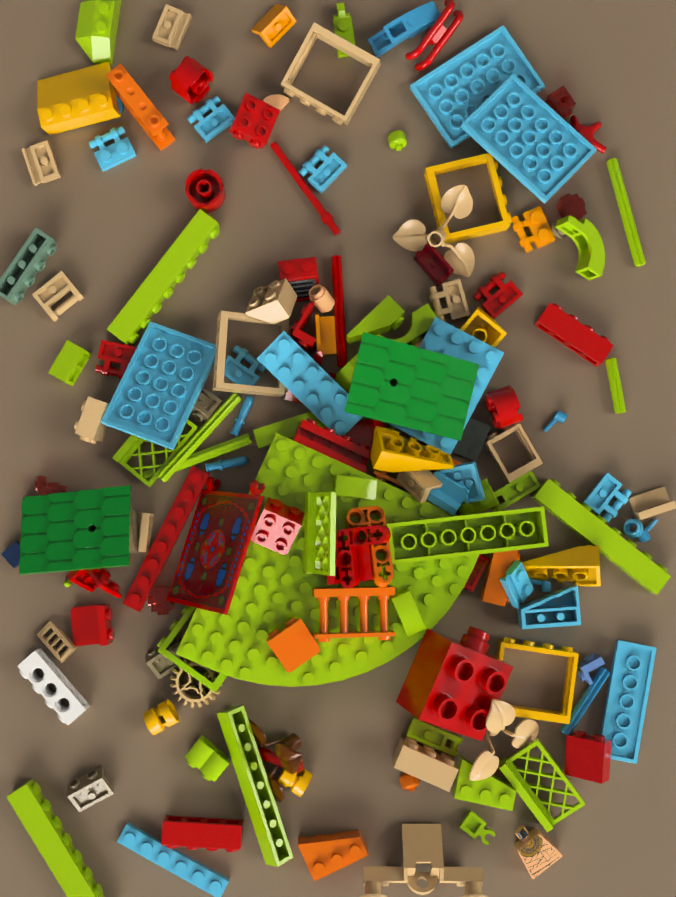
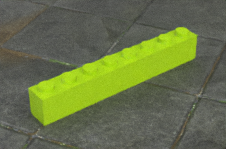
M199 209L107 330L126 345L134 344L139 338L138 334L142 328L145 329L148 326L154 313L157 314L161 310L163 301L171 297L176 284H180L184 280L186 271L192 269L200 253L203 254L207 250L210 240L218 236L220 232L219 223Z
M545 479L541 483V487L533 493L531 498L541 506H544L547 511L590 545L599 546L601 554L650 593L657 595L671 578L667 573L668 569L660 563L656 565L651 561L652 557L645 551L641 553L636 549L637 545L630 539L625 540L621 537L622 533L615 527L610 528L605 524L607 521L603 517L592 514L590 512L592 509L583 502L581 504L575 500L576 496L568 490L566 492L560 488L561 484L555 479Z
M244 705L231 706L218 712L217 716L266 865L278 867L294 857Z
M31 779L12 791L7 796L8 801L66 896L105 897L101 885L93 879L91 869L82 861L80 851L73 846L71 836L67 832L65 833L62 828L60 818L54 815L50 802L41 794L39 784Z

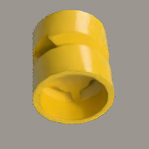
M169 699L159 703L157 708L152 707L143 712L145 724L153 735L163 731L165 726L170 727L179 722L177 710Z
M283 768L277 781L285 788L289 786L291 792L301 797L310 783L313 774L304 768L299 773L290 774Z

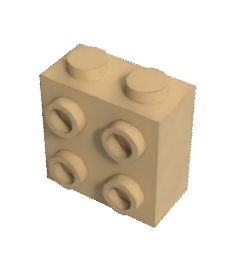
M91 397L84 400L81 406V411L83 412L81 417L76 420L74 429H76L75 434L81 435L80 440L96 444V441L103 442L108 426L102 424L101 419L109 405L108 403Z

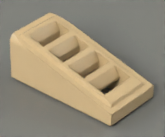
M49 621L37 634L40 640L61 663L66 661L78 648L52 621ZM51 628L53 632L46 637L45 633ZM57 634L58 637L51 642L50 639ZM62 640L63 643L57 648L55 645ZM66 645L68 648L62 653L61 650Z

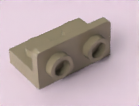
M203 387L191 414L197 421L205 423L221 405L222 400Z
M177 634L166 650L183 661L184 657L176 654L181 643L180 636ZM153 646L145 654L146 664L160 680L172 672L173 668H178V666L157 651L159 649L158 646Z
M102 766L90 770L79 778L73 779L67 786V797L79 812L114 794V788L104 776V768Z

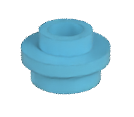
M629 519L625 522L623 530L628 537L637 538L643 532V525L637 519ZM636 525V531L632 532V526Z

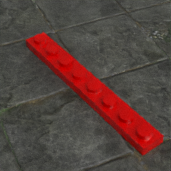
M192 466L122 604L138 612L142 611L206 484L207 478L211 474Z

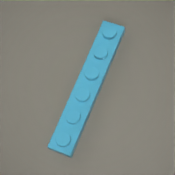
M127 822L117 840L121 845L214 897H221L230 879L177 849H169L166 846H162L161 840Z

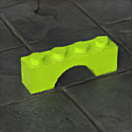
M427 303L411 313V328L405 336L391 340L408 345L411 343L412 346L422 340L421 336L428 332L436 317L429 304Z

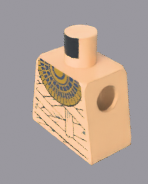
M524 825L515 830L516 836L520 839L515 843V847L532 879H535L562 857L558 848L537 828L528 832Z

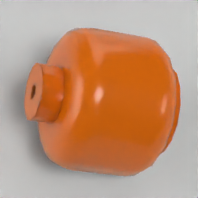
M402 773L399 777L403 790L408 789L411 792L420 785L418 778L407 773Z

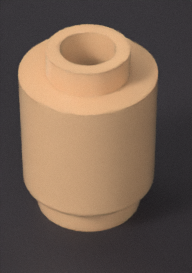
M318 284L309 290V298L319 312L325 313L332 310L335 300L324 286Z

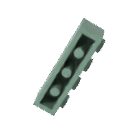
M35 227L0 278V296L15 306L17 303H20L24 298L27 288L31 287L35 282V276L44 269L48 257L55 253L58 243Z

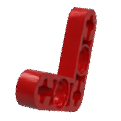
M375 525L341 529L336 533L339 580L344 588L356 587L360 582L357 546L388 542L391 532L387 526ZM361 531L366 533V540L364 542L359 539ZM383 532V536L373 537V533ZM343 536H347L348 540H343ZM346 553L350 554L351 561L349 564H347L344 560V555ZM347 577H352V581H348Z

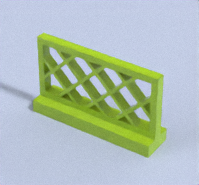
M188 419L186 424L190 425L192 429L188 434L180 435L178 446L174 450H168L165 447L163 451H155L154 443L151 442L152 452L141 453V445L143 442L148 441L130 435L112 458L148 487H151L159 478L157 476L158 473L189 441L198 427ZM165 453L166 461L163 464L156 465L155 454ZM152 455L153 465L143 466L142 456ZM138 456L139 467L132 468L127 464L131 457ZM153 468L154 476L150 481L143 477V469Z
M336 492L305 493L304 573L335 576Z
M538 738L510 757H504L499 761V769L546 832L554 829L553 825L586 805L585 800ZM537 745L542 751L541 758L529 756L530 749ZM517 758L526 759L525 768L516 767L512 761ZM528 760L540 762L539 771L527 769ZM542 763L551 764L553 766V774L541 772ZM526 773L538 775L537 784L528 783L526 781ZM540 776L552 778L551 787L539 785ZM554 779L563 780L565 782V790L553 788ZM538 789L550 791L549 800L540 799L538 797ZM552 792L564 794L563 803L551 801ZM566 796H575L579 802L574 805L565 804ZM550 805L562 807L561 813L553 817L550 813Z

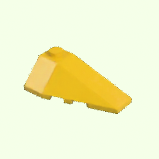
M479 307L476 308L460 328V330L494 348L507 334L492 317Z
M379 426L375 427L370 455L373 469L387 472L453 469L454 464L450 454L429 444L423 446L416 442L417 439L413 437L407 439L399 436L400 432Z
M578 546L522 562L529 578L540 580L554 578L558 583H564V580L572 581L578 586H601L599 546Z

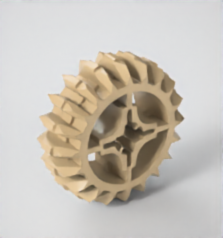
M183 658V662L191 668L193 666L205 668L208 672L199 674L206 679L211 677L212 683L218 676L216 671ZM180 667L179 669L173 668L172 671L176 675H171L170 679L176 682L171 683L170 687H176L172 694L176 695L179 693L177 701L184 698L183 705L186 706L188 701H190V707L193 708L195 702H197L198 707L201 708L203 702L209 705V698L213 701L216 699L213 691L205 692V687L202 683L199 682V685L190 684L194 678L189 674V681L182 685L181 676L184 670ZM194 689L200 696L190 695L185 690Z

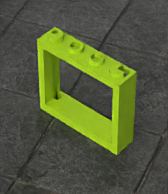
M185 606L181 612L183 614L180 621L175 620L169 628L171 633L167 638L165 636L162 637L157 644L159 647L157 651L216 693L227 675L219 673L212 683L166 650L196 609L195 607Z

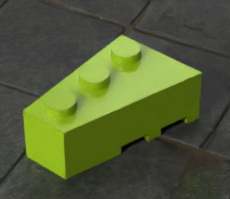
M459 754L457 762L459 770L452 787L454 799L513 811L516 796L514 787L495 774L483 780L471 781L469 774L473 762Z

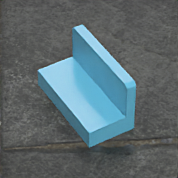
M435 471L433 475L443 484L441 488L432 489L427 500L454 516L469 490L442 473Z

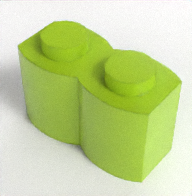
M203 735L185 755L189 766L192 768L197 767L202 771L201 775L206 780L214 782L231 762V759L223 751L218 749Z

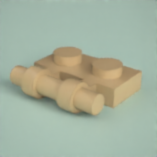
M460 279L442 283V292L437 293L436 286L429 288V299L433 303L434 314L437 318L446 322L444 316L448 314L451 321L470 316ZM445 298L447 308L442 309L440 299Z

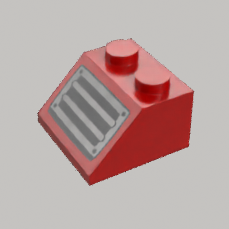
M316 257L278 261L280 280L287 279L298 296L296 302L309 301V290L319 284Z

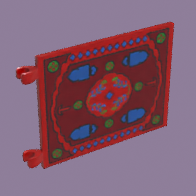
M208 477L206 481L207 490H202L166 601L227 615L264 498L260 494L264 491L265 484H258L257 480L251 481V494L216 491L220 487L221 481L216 479L213 484L214 477Z

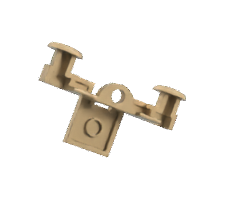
M402 824L403 867L363 866L365 894L360 897H388L381 894V886H389V883H407L411 891L416 894L425 895L434 890L437 885V879H439V883H456V886H464L465 895L461 897H488L482 894L481 887L484 883L483 867H444L441 824ZM416 863H431L430 872H415ZM424 879L427 881L428 886L420 888L417 885V881Z

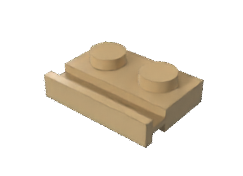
M166 4L152 40L178 51L192 19L191 14H186L182 10Z
M48 140L29 146L27 149H22L32 182L35 186L61 178Z

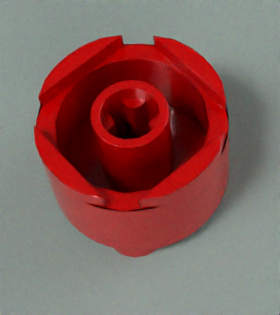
M186 56L177 69L173 70L169 75L171 89L189 104H193L192 102L199 103L210 90L208 85L210 81L213 82V73L194 58Z
M197 169L187 177L185 192L190 204L199 211L201 209L206 214H209L222 206L226 198L225 188L220 176L210 169Z
M511 385L493 390L485 395V406L487 411L492 413L493 418H491L495 429H501L523 421L522 413L518 414L521 406L514 389H510Z

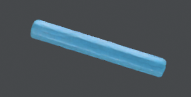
M604 667L599 668L592 679L593 683L588 685L571 711L570 724H563L560 728L564 734L568 735L573 732L609 677L610 672Z

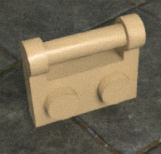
M60 271L32 294L54 322L78 300L84 299V296L63 271ZM69 291L73 293L70 298L55 310L51 309V306Z

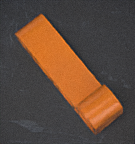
M378 506L353 508L347 513L345 525L347 528L375 525L386 526L385 513ZM376 514L379 516V520L373 521L369 515ZM356 516L359 518L360 522L353 523L350 520V517ZM389 541L383 544L371 545L374 571L373 580L379 587L388 586L394 577ZM378 552L383 553L385 560H378L375 554ZM383 566H385L383 568V574L384 576H387L386 580H383V577H379L382 572Z

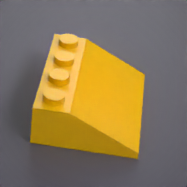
M109 62L38 80L37 110L41 128L49 135L121 117L115 87L106 77V74L111 71Z

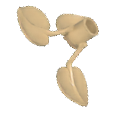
M463 184L451 188L444 194L441 200V209L445 213L450 214L439 229H435L430 234H425V225L419 220L411 219L406 221L392 238L400 246L410 251L422 250L427 244V240L433 247L440 245L448 247L451 250L445 253L444 259L454 269L453 273L470 277L475 265V256L472 248L464 242L458 243L455 248L453 245L445 243L446 233L443 231L452 216L462 219L467 217L473 209L472 196L468 187Z
M491 699V707L486 719L487 731L484 735L490 752L484 750L476 757L469 774V779L471 781L486 779L492 776L498 768L499 758L494 755L495 750L489 736H496L501 730L513 737L511 742L513 747L522 749L536 739L539 732L538 724L533 719L527 718L517 724L515 733L505 729V726L510 725L514 721L515 709L503 700Z

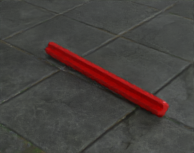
M334 255L331 257L333 299L335 300L337 366L342 368L347 364L342 260L340 255Z

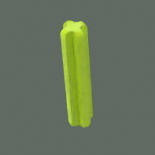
M608 358L605 360L614 411L616 414L626 412L617 359Z

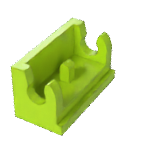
M67 340L48 373L73 386L89 360L91 353Z

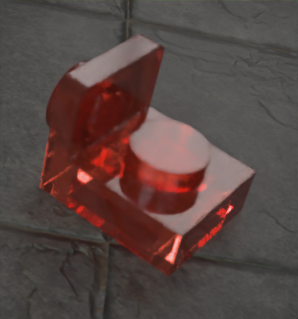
M37 476L35 490L38 492V495L67 492L66 486L60 485V482L48 483L47 486L46 477Z

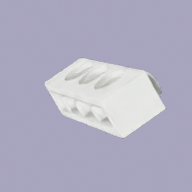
M41 648L35 650L17 666L20 669V674L33 684L32 688L34 691L45 698L46 705L58 713L57 716L62 723L70 725L90 707L89 703ZM38 668L43 670V677L37 675ZM50 683L55 684L56 692L50 690ZM62 698H66L69 701L68 707L62 704Z

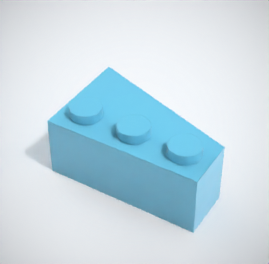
M568 585L521 605L517 609L518 627L521 629L581 625L578 585Z

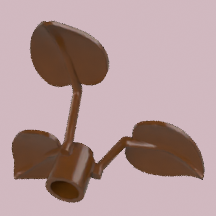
M248 718L257 747L261 749L263 746L276 744L275 752L279 760H281L283 768L288 773L295 774L300 768L303 753L295 751L302 745L300 738L295 733H292L285 739L280 737L277 740L267 742L266 735L261 728ZM276 765L269 775H266L274 799L281 802L284 799V791L279 782L273 778L274 773L280 767Z

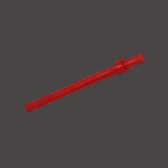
M273 142L270 147L320 214L322 222L328 225L335 236L340 234L341 230L333 221L334 218L331 213L325 210L277 142Z

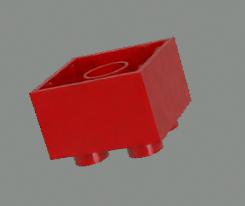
M470 626L467 630L468 633H463L460 641L427 628L396 703L419 720L482 741L487 731L486 719L491 707V699L500 700L513 666L487 652L489 647L487 641H489L490 634L478 628Z

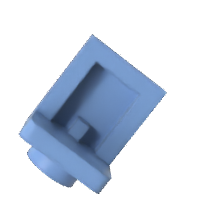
M593 653L583 658L584 661L577 664L579 678L582 682L585 681L589 685L593 681L588 673L605 664L601 656L598 654L594 655Z

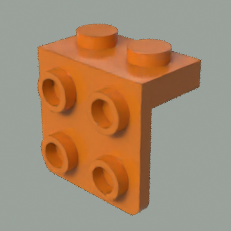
M300 617L289 619L284 623L285 627L280 630L278 628L267 635L268 638L266 639V643L273 650L287 672H292L320 652L319 645Z

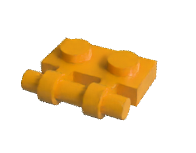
M541 206L524 212L522 214L524 221L520 222L518 216L511 218L512 228L514 232H517L520 238L519 243L521 247H524L526 253L533 250L531 243H535L538 249L556 240ZM524 228H528L530 237H527Z

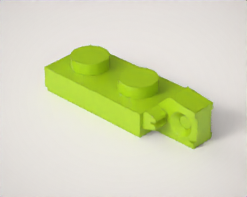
M344 2L336 3L337 15H333L334 34L355 45L350 13H345ZM337 49L338 58L350 57Z

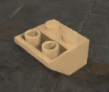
M286 278L280 281L275 280L268 286H261L254 290L245 313L247 316L275 324L290 318L298 296Z

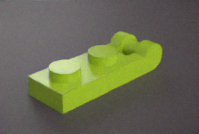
M532 470L494 492L496 497L501 495L504 502L492 508L493 512L505 509L541 487Z
M416 717L412 718L406 732L407 737L455 757L458 753L457 747L463 740V737L419 720ZM447 739L452 740L450 746L445 745Z

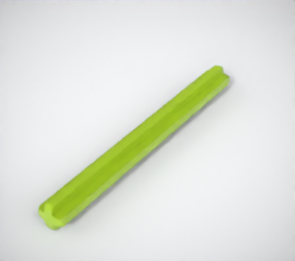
M611 158L606 164L635 267H640L646 264L618 160L617 158Z
M235 392L232 393L157 475L163 482H166L235 408L241 401L240 396Z
M246 433L195 452L189 456L177 471L250 445L252 443L251 437ZM153 468L143 472V477L148 481L154 476Z

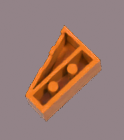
M360 830L335 832V834L329 835L318 834L312 837H298L297 845L314 881L368 856V847Z

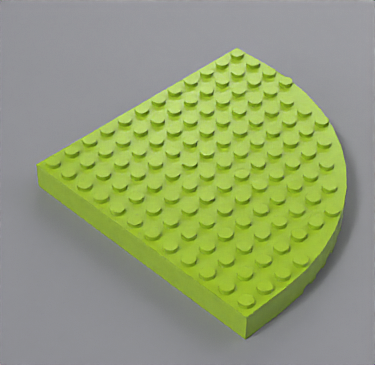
M276 433L255 478L258 484H265V489L260 494L264 498L255 527L268 497L280 500L283 504L296 507L305 513V493L333 492L335 475L377 480L375 500L336 495V533L341 529H348L345 525V518L348 511L353 508L378 506L385 513L386 523L453 516L427 501L419 503L411 494L278 433ZM370 514V515H369L370 518H371L373 521H378V520H379V516H378V515H376V514ZM304 515L302 525L287 555H282L250 540L228 614L224 615L196 608L176 654L227 676L263 685L295 687L342 681L366 673L391 661L418 642L425 635L427 628L432 629L457 599L477 562L479 554L392 564L394 577L388 586L395 587V595L409 589L426 629L408 637L390 598L388 599V630L395 631L396 636H390V640H378V637L330 638V642H318V639H315L320 647V652L292 672H287L273 650L266 643L267 635L277 628L280 630L285 627L284 623L293 617H300L312 636L313 632H320V606L317 597L312 596V588L343 587L340 583L327 585L325 575L304 573ZM351 516V517H350V520H351L353 523H359V522H360V520H359L358 517H356V516ZM364 531L359 533L360 540H366V533ZM373 533V537H381L379 533ZM343 536V540H348V537ZM373 580L360 581L356 587L377 585ZM350 596V600H348V631H360V600H358L357 596ZM370 596L368 600V631L380 630V599H377V596ZM329 597L328 632H340V600H337V597Z

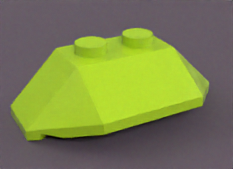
M85 0L80 3L75 39L93 64L109 62L110 66H112L122 0Z

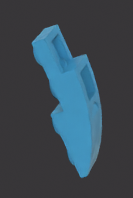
M431 1L388 23L383 27V30L367 40L378 58L404 40L411 39L432 26L441 14L435 3Z

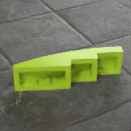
M308 412L255 429L253 434L258 449L270 446L276 433L292 439L300 420L310 418L316 421L317 426L324 428L325 425L312 412Z

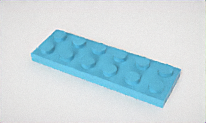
M285 331L257 358L325 426L335 430L334 434L340 437L342 434L345 435L362 418V416L345 412L349 394Z
M616 639L600 735H604L605 739L612 740L611 759L637 764L657 649L654 646Z

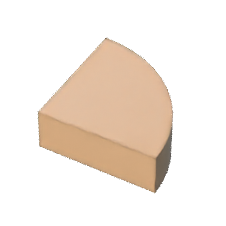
M280 94L270 95L263 100L280 111L290 102L288 97Z

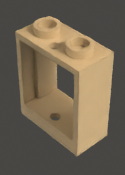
M520 423L504 427L505 432L499 435L497 432L486 437L488 441L484 443L506 483H510L543 464ZM515 432L531 461L508 473L492 444Z

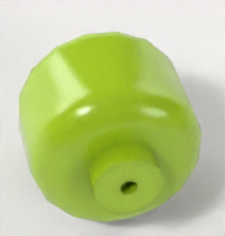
M401 130L392 131L388 135L389 147L397 151L402 150L407 145L405 133Z

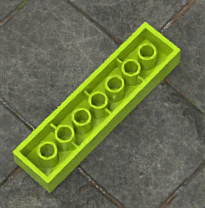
M544 506L386 523L391 532L389 545L392 564L549 546Z

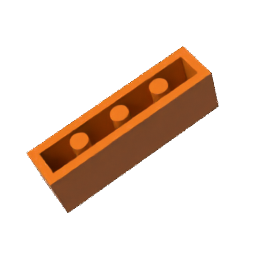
M518 550L490 554V561L488 562L480 595L481 601L504 607L506 603H509L508 596L499 579L505 577V572L515 560H520Z

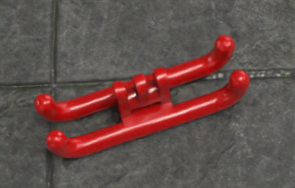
M454 0L444 1L446 8L431 26L425 37H423L413 51L406 53L405 58L412 60L417 58L427 45H435L422 62L415 64V70H424L434 61L462 22L463 12L455 10L453 12L455 19L447 29L443 26V23L454 9Z

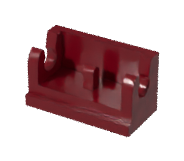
M429 243L421 251H418L413 258L437 287L454 272L449 263Z

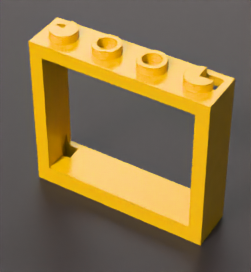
M489 153L425 168L424 177L437 229H439L445 222L446 217L441 209V197L435 175L487 164L501 221L449 233L448 225H446L443 231L446 233V240L444 242L447 244L506 231L510 223H512L511 215L506 210V195L502 194L501 191L502 179L501 176L497 175L496 171L498 163Z
M504 637V640H498L496 657L502 661L505 648L568 657L560 712L510 705L515 709V716L570 724L579 653L573 651V648L568 646H562L561 649L554 648L553 644L542 643V646L535 645V642L523 640V643L515 642L516 639Z

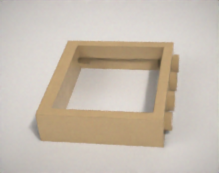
M314 22L283 78L281 86L286 95L292 98L293 96L300 98L299 101L308 107L310 105L316 107L318 113L326 116V114L333 117L332 120L339 125H342V123L348 125L381 66L380 59ZM317 38L370 67L345 116L292 86Z
M220 311L217 318L212 390L275 397L285 395L287 388L279 380L277 381V388L224 383L228 320L281 326V333L285 331L290 336L292 327L289 325V319L272 324L247 316L246 313Z

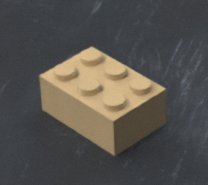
M407 736L406 738L400 737L392 756L394 768L450 792L459 770L454 759H452V755L445 752L440 754L435 751V748L426 744L424 746L417 744L416 740Z

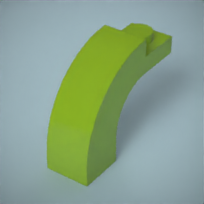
M570 215L557 220L555 228L569 236L578 248L579 259L575 272L587 280L601 277L605 266V249L602 238L595 226L586 218L578 221Z

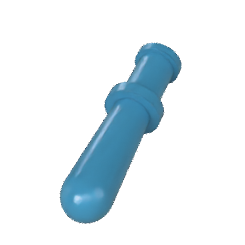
M252 396L245 397L238 417L234 419L235 424L230 433L237 437L242 425H245L244 420L254 402Z
M240 456L223 461L218 459V462L205 463L207 472L217 469L222 471L223 468L246 465L248 458Z

